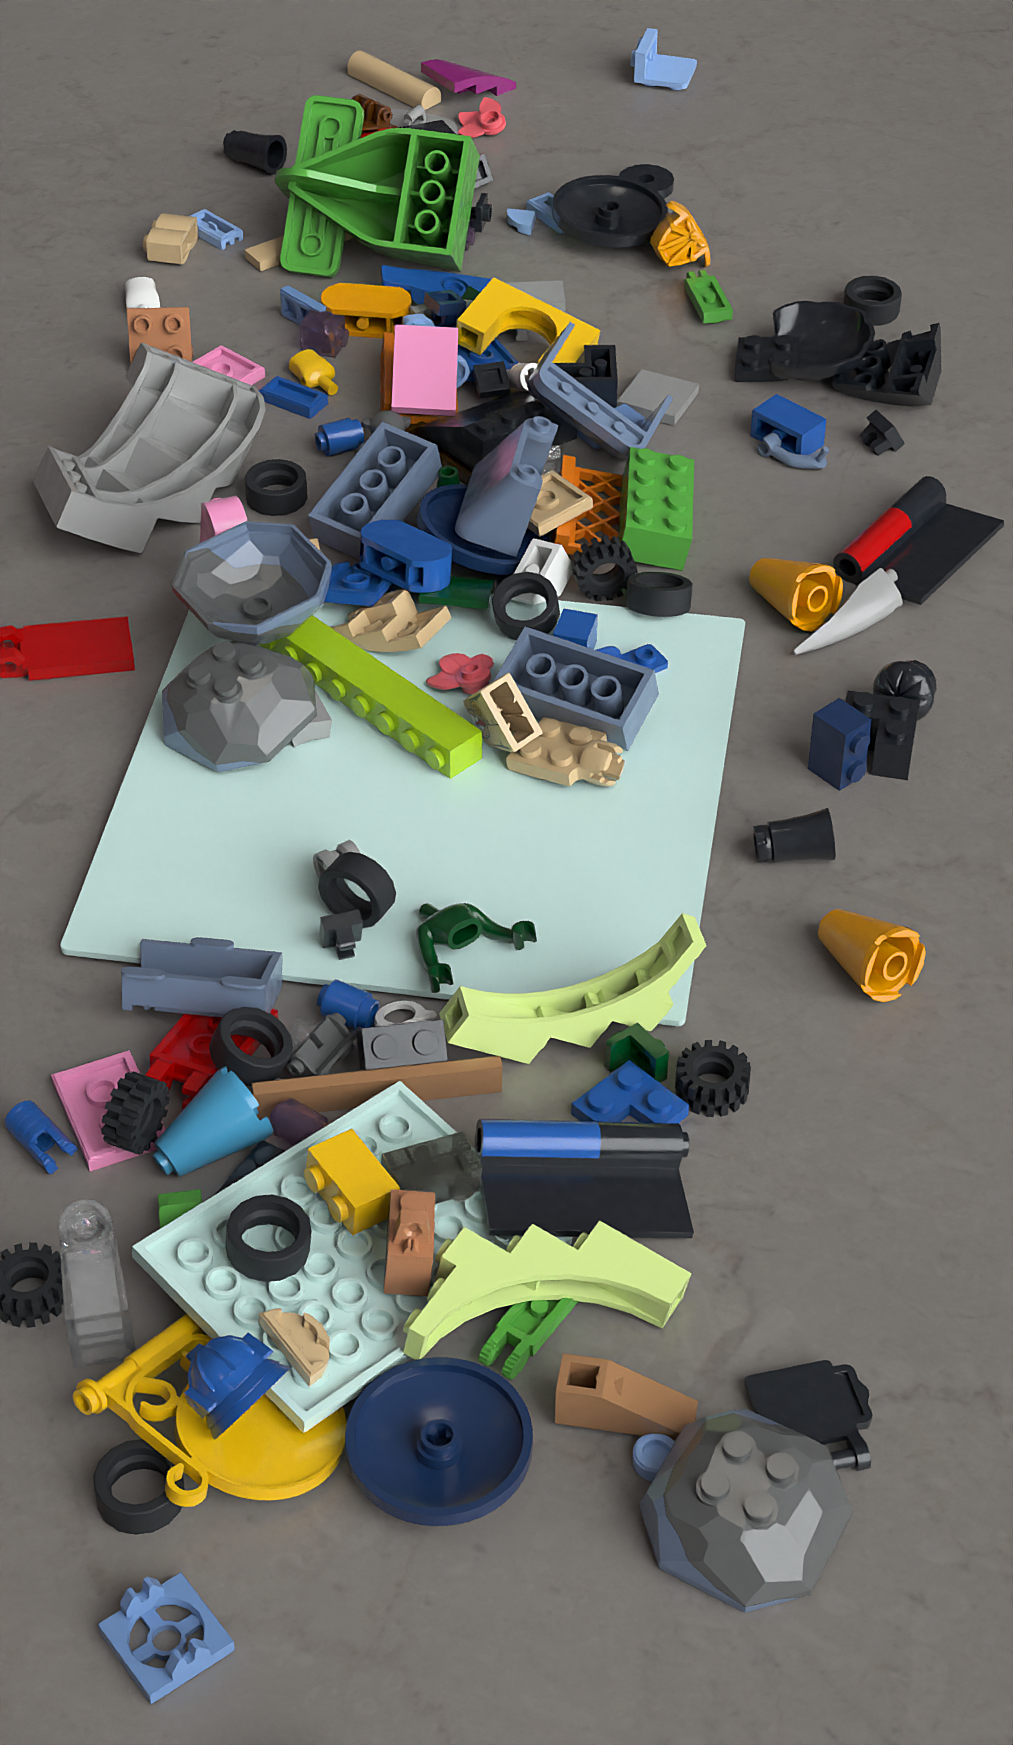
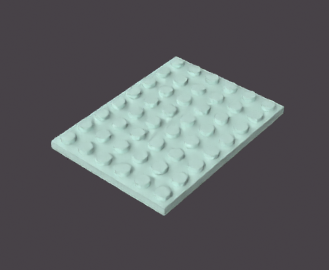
M398 1081L132 1246V1258L211 1339L227 1335L243 1338L249 1332L274 1351L267 1359L280 1361V1364L291 1367L265 1394L303 1433L360 1395L377 1377L412 1359L403 1353L407 1338L403 1328L409 1316L416 1308L422 1311L428 1304L427 1296L383 1293L388 1219L353 1236L342 1222H336L331 1216L325 1200L318 1192L314 1193L311 1191L305 1181L304 1169H306L308 1148L352 1128L399 1185V1190L435 1193L434 1253L429 1292L435 1283L439 1263L435 1262V1258L440 1247L448 1238L454 1241L464 1227L506 1250L514 1237L489 1236L475 1148L401 1081ZM272 1194L288 1198L303 1208L310 1219L312 1230L311 1244L306 1264L295 1275L281 1281L262 1282L249 1279L236 1271L228 1260L225 1245L226 1225L231 1212L241 1202L254 1196ZM270 1224L255 1226L248 1229L242 1235V1239L246 1244L254 1249L265 1252L280 1251L289 1247L295 1241L294 1236L289 1231L280 1226ZM555 1236L571 1246L573 1237ZM275 1308H282V1312L296 1313L301 1316L305 1312L323 1325L330 1338L329 1363L320 1379L310 1387L306 1384L258 1323L259 1313Z

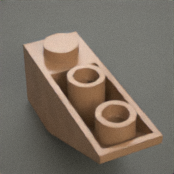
M566 1353L562 1355L555 1398V1423L640 1436L650 1433L662 1434L676 1441L683 1427L694 1422L696 1419L698 1401L608 1359Z

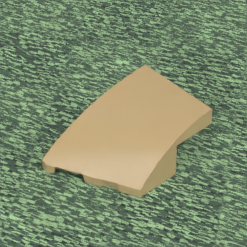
M401 589L383 594L373 606H362L348 614V623L329 627L363 650L397 652L422 648L452 617L447 606L418 612L409 591Z

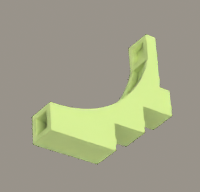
M682 913L660 941L641 955L606 974L568 987L532 993H495L460 986L439 1013L440 1018L444 1020L447 1042L530 1064L538 1052L545 1047L550 1037L591 1048L612 1021L628 1026L638 1022L645 1030L651 1032L674 1005L669 990L678 982L679 978L706 947L696 918Z

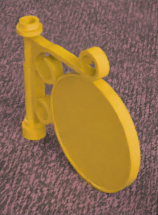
M188 1314L182 1316L124 1359V1362L95 1382L89 1378L80 1381L76 1386V1391L73 1392V1401L83 1414H99L106 1407L110 1408L126 1421L140 1438L175 1465L167 1473L165 1493L171 1502L183 1507L196 1506L206 1498L208 1484L225 1493L252 1500H281L301 1495L320 1485L333 1473L339 1464L345 1446L347 1421L343 1407L303 1433L266 1394H263L244 1414L214 1440L210 1429L208 1430L206 1416L202 1419L187 1403L184 1392L189 1389V1383L179 1397L175 1388L170 1383L154 1379L179 1359H181L180 1366L188 1372L191 1361L187 1359L186 1355L199 1343L205 1346L212 1340L208 1335L203 1334L201 1327ZM136 1393L161 1396L167 1402L156 1406L142 1401L138 1415L132 1399ZM175 1416L174 1434L178 1447L143 1419L157 1422ZM184 1472L199 1487L189 1491L182 1490L177 1487L175 1482L182 1479Z

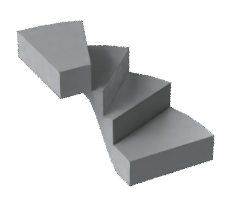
M141 342L126 375L132 389L103 434L90 449L78 457L48 446L33 482L57 528L107 545L142 554L158 518L178 522L200 523L201 503L210 501L215 488L229 486L236 481L260 428L266 408L264 398L255 386Z

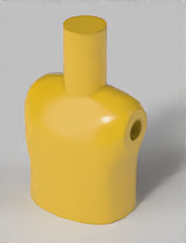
M303 350L290 359L289 369L303 386L309 388L320 386L329 395L337 393L338 386L332 381L335 377L334 367L314 350Z

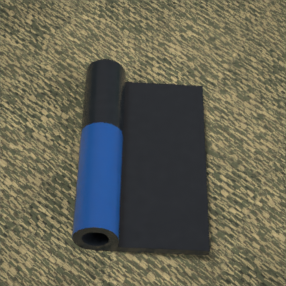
M514 1119L478 1120L475 1131V1153L489 1236H523L529 1227L534 1224L553 1236L579 1237L583 1232L590 1234L600 1220L627 1237L632 1238L693 1237L694 1230L679 1171L682 1157H687L689 1153V1136L687 1132H682L679 1123Z

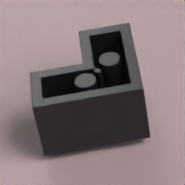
M584 345V363H554L613 408L617 407L618 376L615 345Z
M848 690L845 702L871 719L870 743L868 746L869 751H874L871 775L908 780L920 700Z

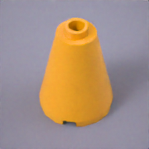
M765 557L759 559L750 570L749 582L751 587L798 629L811 632L818 630L826 623L824 620L830 613L835 614L839 608L843 595V582L841 577L836 575L835 569L827 564Z
M843 909L830 911L820 921L818 929L819 940L862 991L873 1000L880 1002L894 1000L902 995L897 991L906 983L912 986L917 980L924 965L926 951L925 945L920 943L918 938L920 935L909 927Z

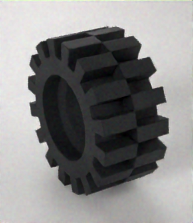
M608 535L602 536L601 542H598L596 537L590 539L592 545L588 546L586 543H583L581 545L583 552L576 550L574 553L576 560L571 562L572 571L579 590L582 594L585 593V596L589 599L594 596L595 601H601L602 596H605L607 601L612 600V594L615 593L619 598L623 595L622 589L627 590L628 578L637 573L636 563L631 551L623 540L619 541L618 537L613 536L610 541ZM603 564H616L606 573L593 574L595 569Z
M705 1040L704 1047H701L699 1042L693 1043L691 1050L686 1047L682 1051V1057H678L675 1081L676 1095L689 1104V1107L693 1104V1113L699 1115L701 1110L704 1109L707 1110L706 1117H714V1111H719L722 1117L728 1115V1108L736 1112L740 1108V1103L744 1105L747 1101L751 1065L750 1062H747V1056L744 1052L738 1055L739 1048L732 1045L729 1049H726L725 1041L719 1040L718 1046H712V1040ZM718 1074L727 1080L712 1083L700 1079L699 1076Z
M132 1071V1073H126L124 1079L120 1078L117 1082L118 1089L113 1088L110 1093L112 1099L111 1102L106 1103L104 1108L108 1111L107 1114L102 1116V1123L105 1125L101 1128V1134L105 1135L103 1140L107 1144L140 1155L143 1154V1151H148L150 1149V1142L154 1143L158 1138L156 1132L158 1130L161 1131L164 1124L161 1121L163 1117H167L168 1110L165 1109V1106L169 1104L170 1097L167 1096L169 1088L166 1087L167 1084L165 1082Z
M29 1242V1249L23 1250L22 1243L14 1245L15 1253L11 1254L8 1249L0 1252L2 1261L0 1260V1320L7 1323L11 1318L12 1326L20 1327L22 1320H25L27 1327L31 1328L36 1327V1319L41 1318L44 1325L50 1322L49 1313L54 1314L56 1317L62 1313L61 1305L67 1306L69 1302L70 1284L65 1260L62 1261V1256L58 1251L52 1254L51 1246L44 1244L40 1251L37 1242ZM27 1278L45 1280L42 1286L32 1291L19 1292L12 1289L15 1284Z

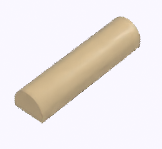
M356 51L348 61V75L412 107L421 105L426 110L441 102V92L437 87L364 51Z

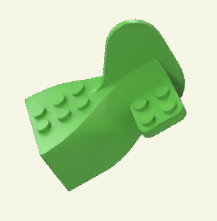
M321 95L309 97L304 107L295 165L291 168L279 169L275 174L276 185L289 199L280 262L284 269L294 274L323 278L334 277L340 269L345 232H347L369 249L384 256L461 272L480 158L471 136L412 128H391L377 131L361 138L364 110L360 103L351 99Z

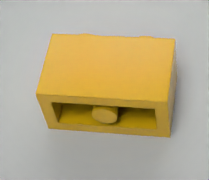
M352 1128L308 1148L306 1169H304L305 1181L311 1191L314 1193L318 1192L325 1200L329 1212L336 1222H342L353 1236L388 1219L391 1189L399 1190L400 1187Z

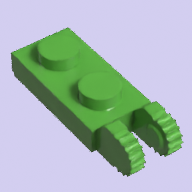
M562 1298L560 1300H537L513 1304L496 1324L495 1332L483 1346L479 1354V1362L489 1367L501 1355L506 1343H509L516 1348L506 1359L501 1373L510 1380L515 1379L518 1373L525 1367L529 1356L533 1357L578 1301H573V1298Z

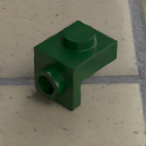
M638 1022L623 1031L614 1033L606 1041L605 1067L610 1072L618 1069L630 1060L659 1083L667 1079L669 1059L667 1047L660 1039H655Z

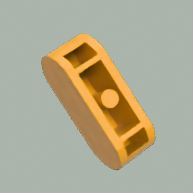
M337 283L327 287L321 294V304L326 306V311L322 313V325L332 335L383 339L384 332L395 334V324L403 325L402 320L404 316L410 315V307H412L411 295L401 287Z

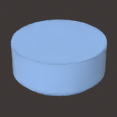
M654 1433L639 1438L633 1447L632 1464L636 1473L643 1479L652 1481L675 1441L666 1435Z

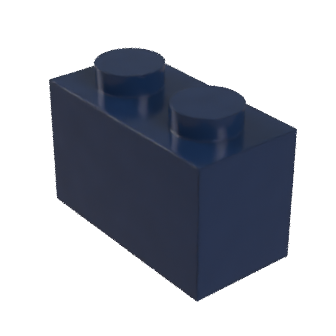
M840 698L815 712L812 722L808 770L839 791L853 782H858L865 775L867 769L866 760L870 743L871 719Z

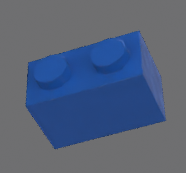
M775 394L752 410L751 437L763 442V438L766 435L775 433L780 438L783 449L800 455L811 454L824 446L826 418L778 394Z

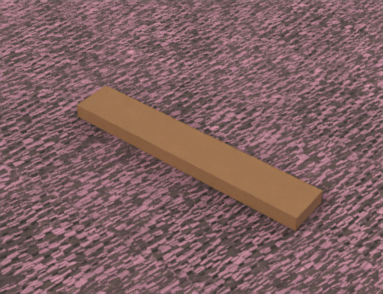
M501 1056L255 1082L252 1083L253 1096L260 1105L257 1107L258 1119H263L266 1116L267 1118L354 1109L398 1081H401L422 1101L502 1092L503 1067Z

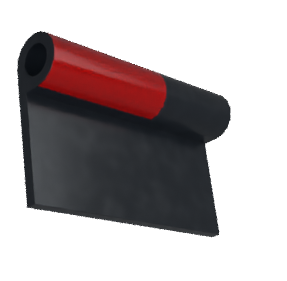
M925 476L834 557L833 566L836 573L843 580L859 585L879 568H882L884 571L892 569L898 576L894 584L899 590L901 598L922 605L1004 527V520L947 504L946 491L943 484L934 477Z

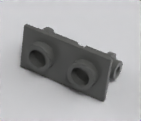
M339 1013L326 1015L309 1034L318 1044V1047L310 1038L305 1039L290 1055L288 1065L286 1066L287 1071L292 1076L299 1078L332 1074L330 1067L336 1061L345 1058L354 1049L355 1045L352 1042L357 1038L356 1029L349 1031L345 1026V1018Z

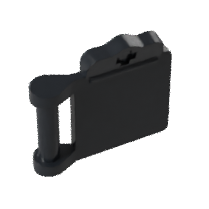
M822 1360L745 1377L744 1386L754 1413L801 1433L822 1445L846 1440L847 1449L830 1452L837 1470L854 1466L856 1471L871 1467L869 1448L858 1431L869 1428L873 1414L868 1405L869 1390L859 1381L856 1371L851 1365L832 1366L830 1361Z

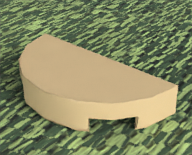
M275 1308L259 1313L258 1323L310 1387L323 1376L329 1363L330 1338L323 1325L305 1312L301 1316L296 1313L282 1312V1308Z

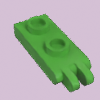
M705 269L698 270V277L694 271L687 272V279H684V287L702 322L715 324L721 321L732 320L733 308L714 275L708 276Z

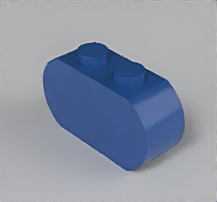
M399 520L374 521L366 524L361 529V568L410 592H435L449 585L452 562L451 544Z

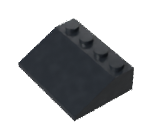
M513 392L455 413V416H446L419 426V432L472 470L479 461L527 419L541 416L551 421V423L558 425L551 448L577 439L578 430L535 399L530 392Z

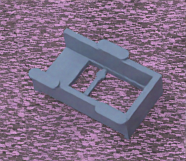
M196 937L191 939V943L142 939L140 942L141 968L124 967L121 969L123 1010H133L134 1006L138 1005L144 1006L145 1010L155 1007V1011L223 1017L232 1009L252 1007L270 1013L282 989V952L234 948L233 941Z

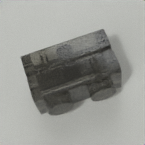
M463 1131L382 1153L381 1165L399 1185V1190L434 1192L435 1204L451 1199L457 1202L464 1201L473 1196L474 1193L479 1192L482 1165L474 1150H471V1144Z

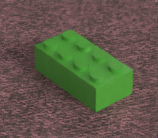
M630 447L621 483L618 538L620 542L623 540L627 544L635 562L683 571L692 542L694 459H689L682 455L654 452L647 448Z

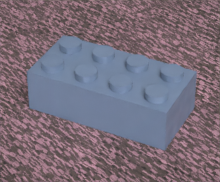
M382 422L308 514L314 538H318L320 543L360 560V536L363 526L379 520L404 521L437 479L438 471L442 468L437 445Z
M524 627L494 679L496 680L504 674L510 673L536 720L540 721L543 717L605 732L607 742L615 743L625 751L629 750L659 695L655 670L528 627Z

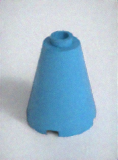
M223 1066L216 1071L155 1141L154 1146L157 1152L152 1157L165 1175L173 1172L177 1177H181L267 1139L273 1134L274 1130L267 1116L261 1121L258 1119L257 1107L260 1105L245 1084L232 1071L227 1072V1068Z

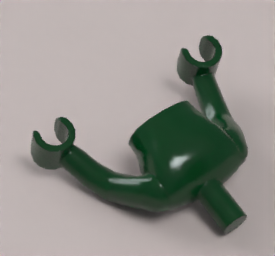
M425 903L419 909V915L425 921L417 927L416 938L432 993L440 991L439 984H448L450 986L454 984L451 967L446 963H439L434 945H445L453 950L461 949L476 941L481 933L494 940L513 943L516 950L524 948V941L537 942L533 922L520 921L515 923L511 929L492 921L481 910L469 903L453 904L441 910H438L429 903Z

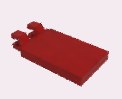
M128 616L27 625L18 629L13 625L0 627V678H19L28 674L29 681L135 671Z
M272 1008L270 1014L278 1019V1010ZM184 1014L149 1055L150 1069L145 1076L165 1082L169 1092L173 1080L185 1083L182 1087V1094L189 1097L183 1101L182 1110L218 1071L210 1057L209 1043L222 1017ZM231 1035L235 1045L250 1056L261 1045L259 1041L249 1036Z

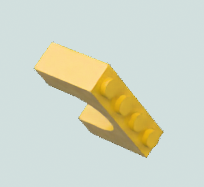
M494 277L457 319L456 328H458V344L481 355L497 335L509 329H527L536 332L544 337L551 346L571 321L575 326L552 363H584V345H598L601 330Z

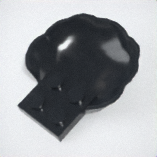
M797 301L785 304L773 312L775 329L773 337H760L757 335L739 337L735 364V382H773L789 379L815 381L850 372L857 368L862 357L872 345L875 337L874 327L868 321L869 317L865 311L844 303Z

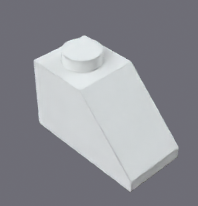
M532 539L515 573L533 572L541 574L551 581L557 591V596H560L573 573L571 560L562 545ZM533 593L520 594L511 599L531 605L546 601L542 596Z

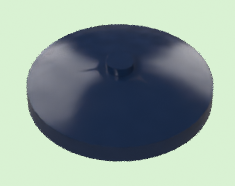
M454 484L441 486L429 491L423 497L416 517L418 529L451 544L452 561L465 567L491 574L513 575L532 539L549 542L548 532L539 537L527 528L517 557L467 541L457 535L455 524L468 485Z
M432 1357L418 1359L398 1365L383 1373L371 1382L357 1398L346 1425L347 1463L360 1491L369 1501L385 1513L418 1525H458L491 1513L504 1504L519 1488L528 1472L532 1458L533 1428L531 1417L517 1390L493 1370L458 1358Z

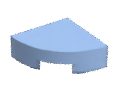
M507 208V223L510 226L517 227L519 233L531 235L536 220V211Z

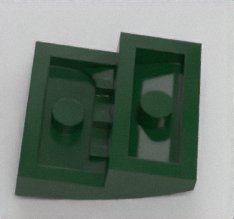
M451 576L449 585L444 589L420 593L419 603L490 609L494 580Z

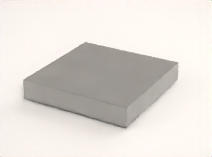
M641 369L617 400V407L627 404L647 419L667 395H670L673 400L660 422L674 426L697 396L699 384Z

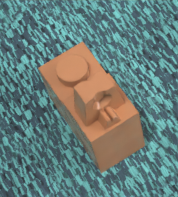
M391 1189L383 1293L428 1297L434 1253V1192Z

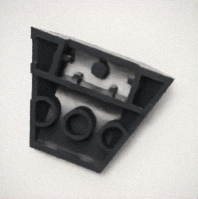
M940 323L930 325L931 331L912 336L911 331L904 332L901 339L886 343L883 339L873 341L857 368L834 376L833 388L849 396L866 401L900 406L931 405L941 374Z

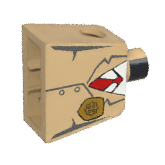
M510 673L504 674L463 700L472 721L482 731V738L488 746L515 752L543 733Z

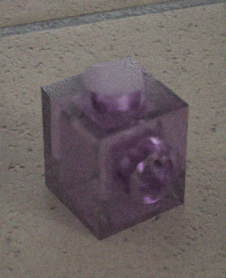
M310 310L299 325L301 351L312 349L320 356L336 358L342 347H346L348 343L349 331L345 329V316L336 315L328 311Z

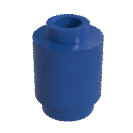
M345 418L319 425L318 432L314 434V439L318 451H323L328 457L357 449L358 445L364 443V432L358 419L351 420L350 418Z
M335 979L330 985L325 984L318 995L317 1006L321 1007L320 1015L322 1017L339 1013L345 1018L346 1027L356 1029L373 1025L380 1002L373 998L372 993Z

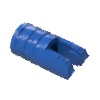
M30 1100L18 1103L9 1111L5 1118L4 1125L6 1129L49 1174H53L58 1167L56 1162L44 1152L51 1149L55 1143L64 1153H68L70 1156L77 1151L76 1145Z

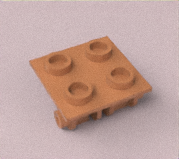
M189 307L127 308L130 365L141 342L192 362L193 345H191Z

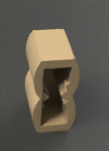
M160 214L158 219L153 221L149 234H146L143 239V250L147 252L148 260L184 264L190 250L193 249L198 239L197 217Z

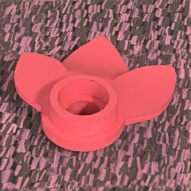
M484 97L480 103V111L460 112L458 115L463 127L458 131V134L475 138L483 134L496 135L501 132L506 126L505 117L501 114V105L491 98Z
M460 653L448 654L439 660L442 671L428 678L426 683L433 688L442 690L461 687L464 693L474 694L489 684L491 679L490 669L494 666V662L490 656L485 654H478L472 658Z

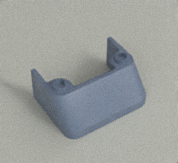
M570 321L545 352L527 381L528 390L535 399L590 438L613 457L627 460L630 447L639 449L646 447L673 398L667 395L640 428L556 366L552 361L575 326Z

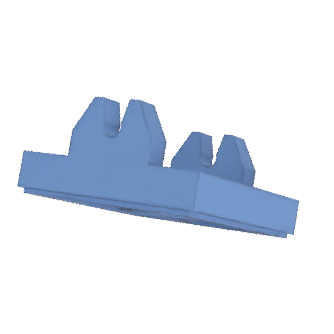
M182 1572L163 1584H160L157 1579L147 1576L143 1579L140 1592L135 1593L131 1587L128 1588L120 1602L121 1610L98 1624L99 1633L150 1704H153L235 1651L232 1638ZM176 1605L190 1610L192 1614L177 1623L174 1621H163L156 1612V1609L160 1606ZM141 1619L149 1629L147 1643L132 1651L129 1646L130 1632L135 1622ZM203 1628V1641L196 1638L191 1639L188 1651L186 1652L187 1637ZM164 1630L177 1632L181 1637L179 1645L170 1651L158 1650L153 1645V1640L159 1632ZM153 1658L163 1661L168 1660L165 1665L166 1668H155L145 1665V1663Z

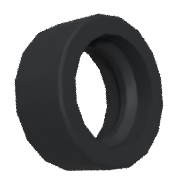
M861 276L847 283L844 290L843 303L865 311L869 317L868 321L873 326H881L891 323L898 317L902 292L900 286L885 277Z
M273 459L259 462L252 466L245 475L247 504L252 510L260 514L270 516L287 515L303 507L308 499L306 472L300 465L292 461ZM270 485L290 486L282 490L263 489Z
M533 572L515 573L505 578L496 587L492 597L496 624L503 634L513 640L518 639L524 627L549 634L556 626L560 616L557 591L551 581L541 574ZM520 594H538L546 600V609L539 616L530 620L521 621L513 619L506 613V605L512 598Z
M636 573L627 580L626 606L636 613L648 616L673 617L683 615L689 612L691 608L693 583L688 578L673 573Z
M356 852L340 854L319 877V893L327 908L333 914L359 909L363 922L362 928L374 926L395 903L396 890L393 880L379 863L364 854ZM344 879L357 884L366 893L370 901L357 896Z
M252 1007L235 1008L226 1013L218 1024L209 1043L210 1057L217 1069L219 1070L225 1066L227 1072L232 1071L246 1086H252V1083L277 1079L288 1062L293 1049L291 1035L285 1025L274 1015ZM231 1035H245L259 1041L266 1047L271 1058H255L244 1053L235 1045Z
M271 1194L254 1196L247 1199L231 1212L228 1219L225 1243L227 1258L236 1271L249 1279L271 1282L281 1281L295 1275L306 1264L310 1252L312 1233L310 1219L300 1205L285 1197ZM270 1224L280 1226L289 1231L294 1236L295 1241L289 1247L280 1251L265 1252L254 1249L246 1244L242 1239V1235L248 1229L255 1226Z
M143 1439L125 1441L110 1449L98 1462L93 1475L97 1508L104 1521L119 1532L134 1535L152 1533L170 1524L182 1508V1506H178L168 1499L165 1490L159 1497L141 1504L124 1503L112 1495V1485L121 1476L131 1471L148 1469L157 1471L167 1478L168 1471L175 1466ZM182 1476V1479L176 1481L175 1484L177 1487L185 1490Z

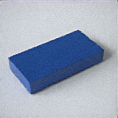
M279 376L273 378L259 390L264 398V402L311 419L328 405L327 394Z

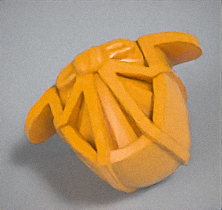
M669 201L666 206L675 212L666 214V217L659 223L650 239L656 255L669 267L684 265L691 261L694 262L703 255L705 267L710 266L709 246L696 221L685 206L676 201Z

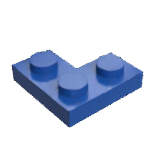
M630 1060L571 1103V1115L579 1121L621 1122L630 1115L638 1122L679 1123L688 1116L689 1104Z

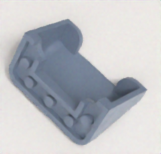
M541 416L527 419L475 465L455 524L457 535L467 541L517 557L542 486L541 474L558 425L551 423V421Z

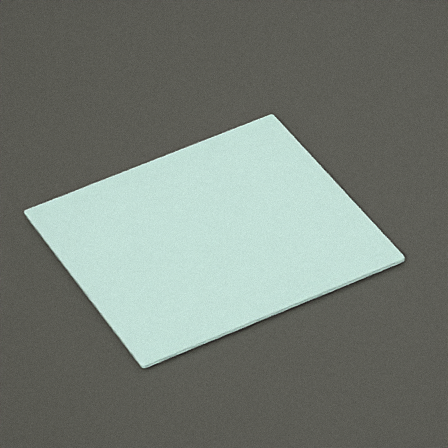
M391 584V586L387 589L385 593L401 590L404 588L396 584ZM409 591L418 612L447 606L419 603L420 593ZM492 594L490 609L447 606L452 618L422 648L397 652L364 651L476 726L463 703V700L472 694L464 693L461 687L449 690L433 688L427 685L426 680L442 671L439 660L445 655L460 653L472 658L478 654H485L490 656L494 662V666L490 669L491 679L489 683L494 681L517 640H513L503 634L496 624L492 606ZM510 600L506 605V613L513 619L521 621L530 620L539 616L546 609V601L531 605ZM558 600L560 616L564 608L598 614L597 642L594 650L606 646H615L620 650L621 654H624L646 644H652L668 660V668L655 673L659 695L628 751L623 750L622 754L617 753L625 761L620 779L616 780L613 786L603 787L588 783L584 779L575 781L571 786H566L510 771L507 769L506 757L511 752L488 746L483 738L482 759L449 779L438 770L431 768L420 757L407 751L393 738L380 732L377 727L366 719L357 716L346 705L333 699L329 693L314 684L315 691L332 719L329 738L311 740L296 747L290 741L270 762L217 772L167 747L164 741L162 690L203 652L220 642L232 641L216 637L189 610L60 944L63 954L141 964L140 942L142 939L191 943V939L196 937L233 941L234 948L282 952V980L330 985L337 979L362 990L450 1000L460 986L495 993H532L568 987L606 974L641 955L659 942L682 913L694 916L700 928L745 621L740 618L690 613L673 617L648 616L636 613L628 607ZM324 602L323 606L313 616L328 626H336L348 623V614L363 605ZM555 627L551 630V632L549 633V635H552V636H553V632H554V630H555ZM351 840L355 843L361 854L372 858L387 871L393 880L396 898L395 903L374 926L362 928L361 941L355 942L356 948H353L355 957L339 960L335 946L323 949L319 936L320 917L333 915V913L321 899L318 889L319 878L313 865V855L325 849L328 851L336 850L338 844ZM344 879L357 896L370 901L366 893L357 884ZM425 903L431 904L438 910L453 904L469 903L481 910L492 921L511 929L515 923L520 921L533 922L537 942L524 941V948L516 950L513 943L494 940L481 933L476 941L461 949L453 950L445 945H434L439 963H446L451 967L454 984L451 986L439 984L440 991L432 993L416 938L417 927L425 921L419 915V909ZM695 960L679 978L678 982L669 990L674 1005L658 1024L682 1026L685 1024Z

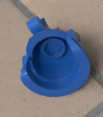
M249 1332L243 1338L227 1335L213 1338L205 1346L199 1343L186 1355L191 1364L188 1371L189 1389L184 1394L187 1403L202 1419L206 1416L208 1430L210 1429L214 1440L291 1368L280 1364V1361L267 1359L274 1351Z

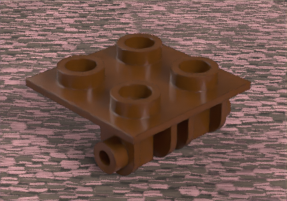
M362 94L352 97L351 100L360 103L364 110L362 134H364V130L375 132L383 128H397V126L390 123L393 116L390 107Z

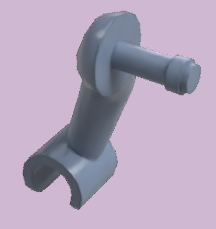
M769 433L763 438V442L759 444L758 453L762 457H769L771 455L793 468L820 470L827 465L825 456L829 453V448L826 446L822 447L820 453L814 452L808 455L793 454L781 447V440L777 434Z

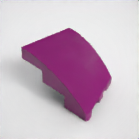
M435 59L421 62V73L454 93L461 94L469 90L474 94H479L488 90L498 96L516 89L515 81L446 60Z

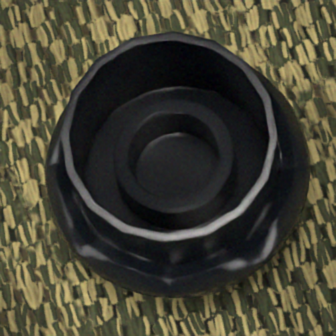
M917 660L896 661L885 665L878 672L873 683V694L920 700L917 721L924 718L931 710L937 690L936 679L932 670Z

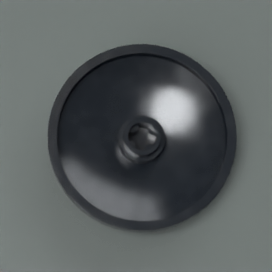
M592 175L571 180L556 191L552 203V217L556 225L563 232L579 241L602 247L622 248L649 242L659 223L666 217L668 207L666 206L665 199L656 190L642 182L613 175Z

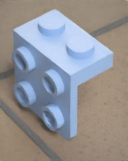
M647 28L643 38L638 39L637 50H633L631 55V67H634V83H642L648 87L664 86L672 90L687 88L697 67V60L657 54L658 29Z

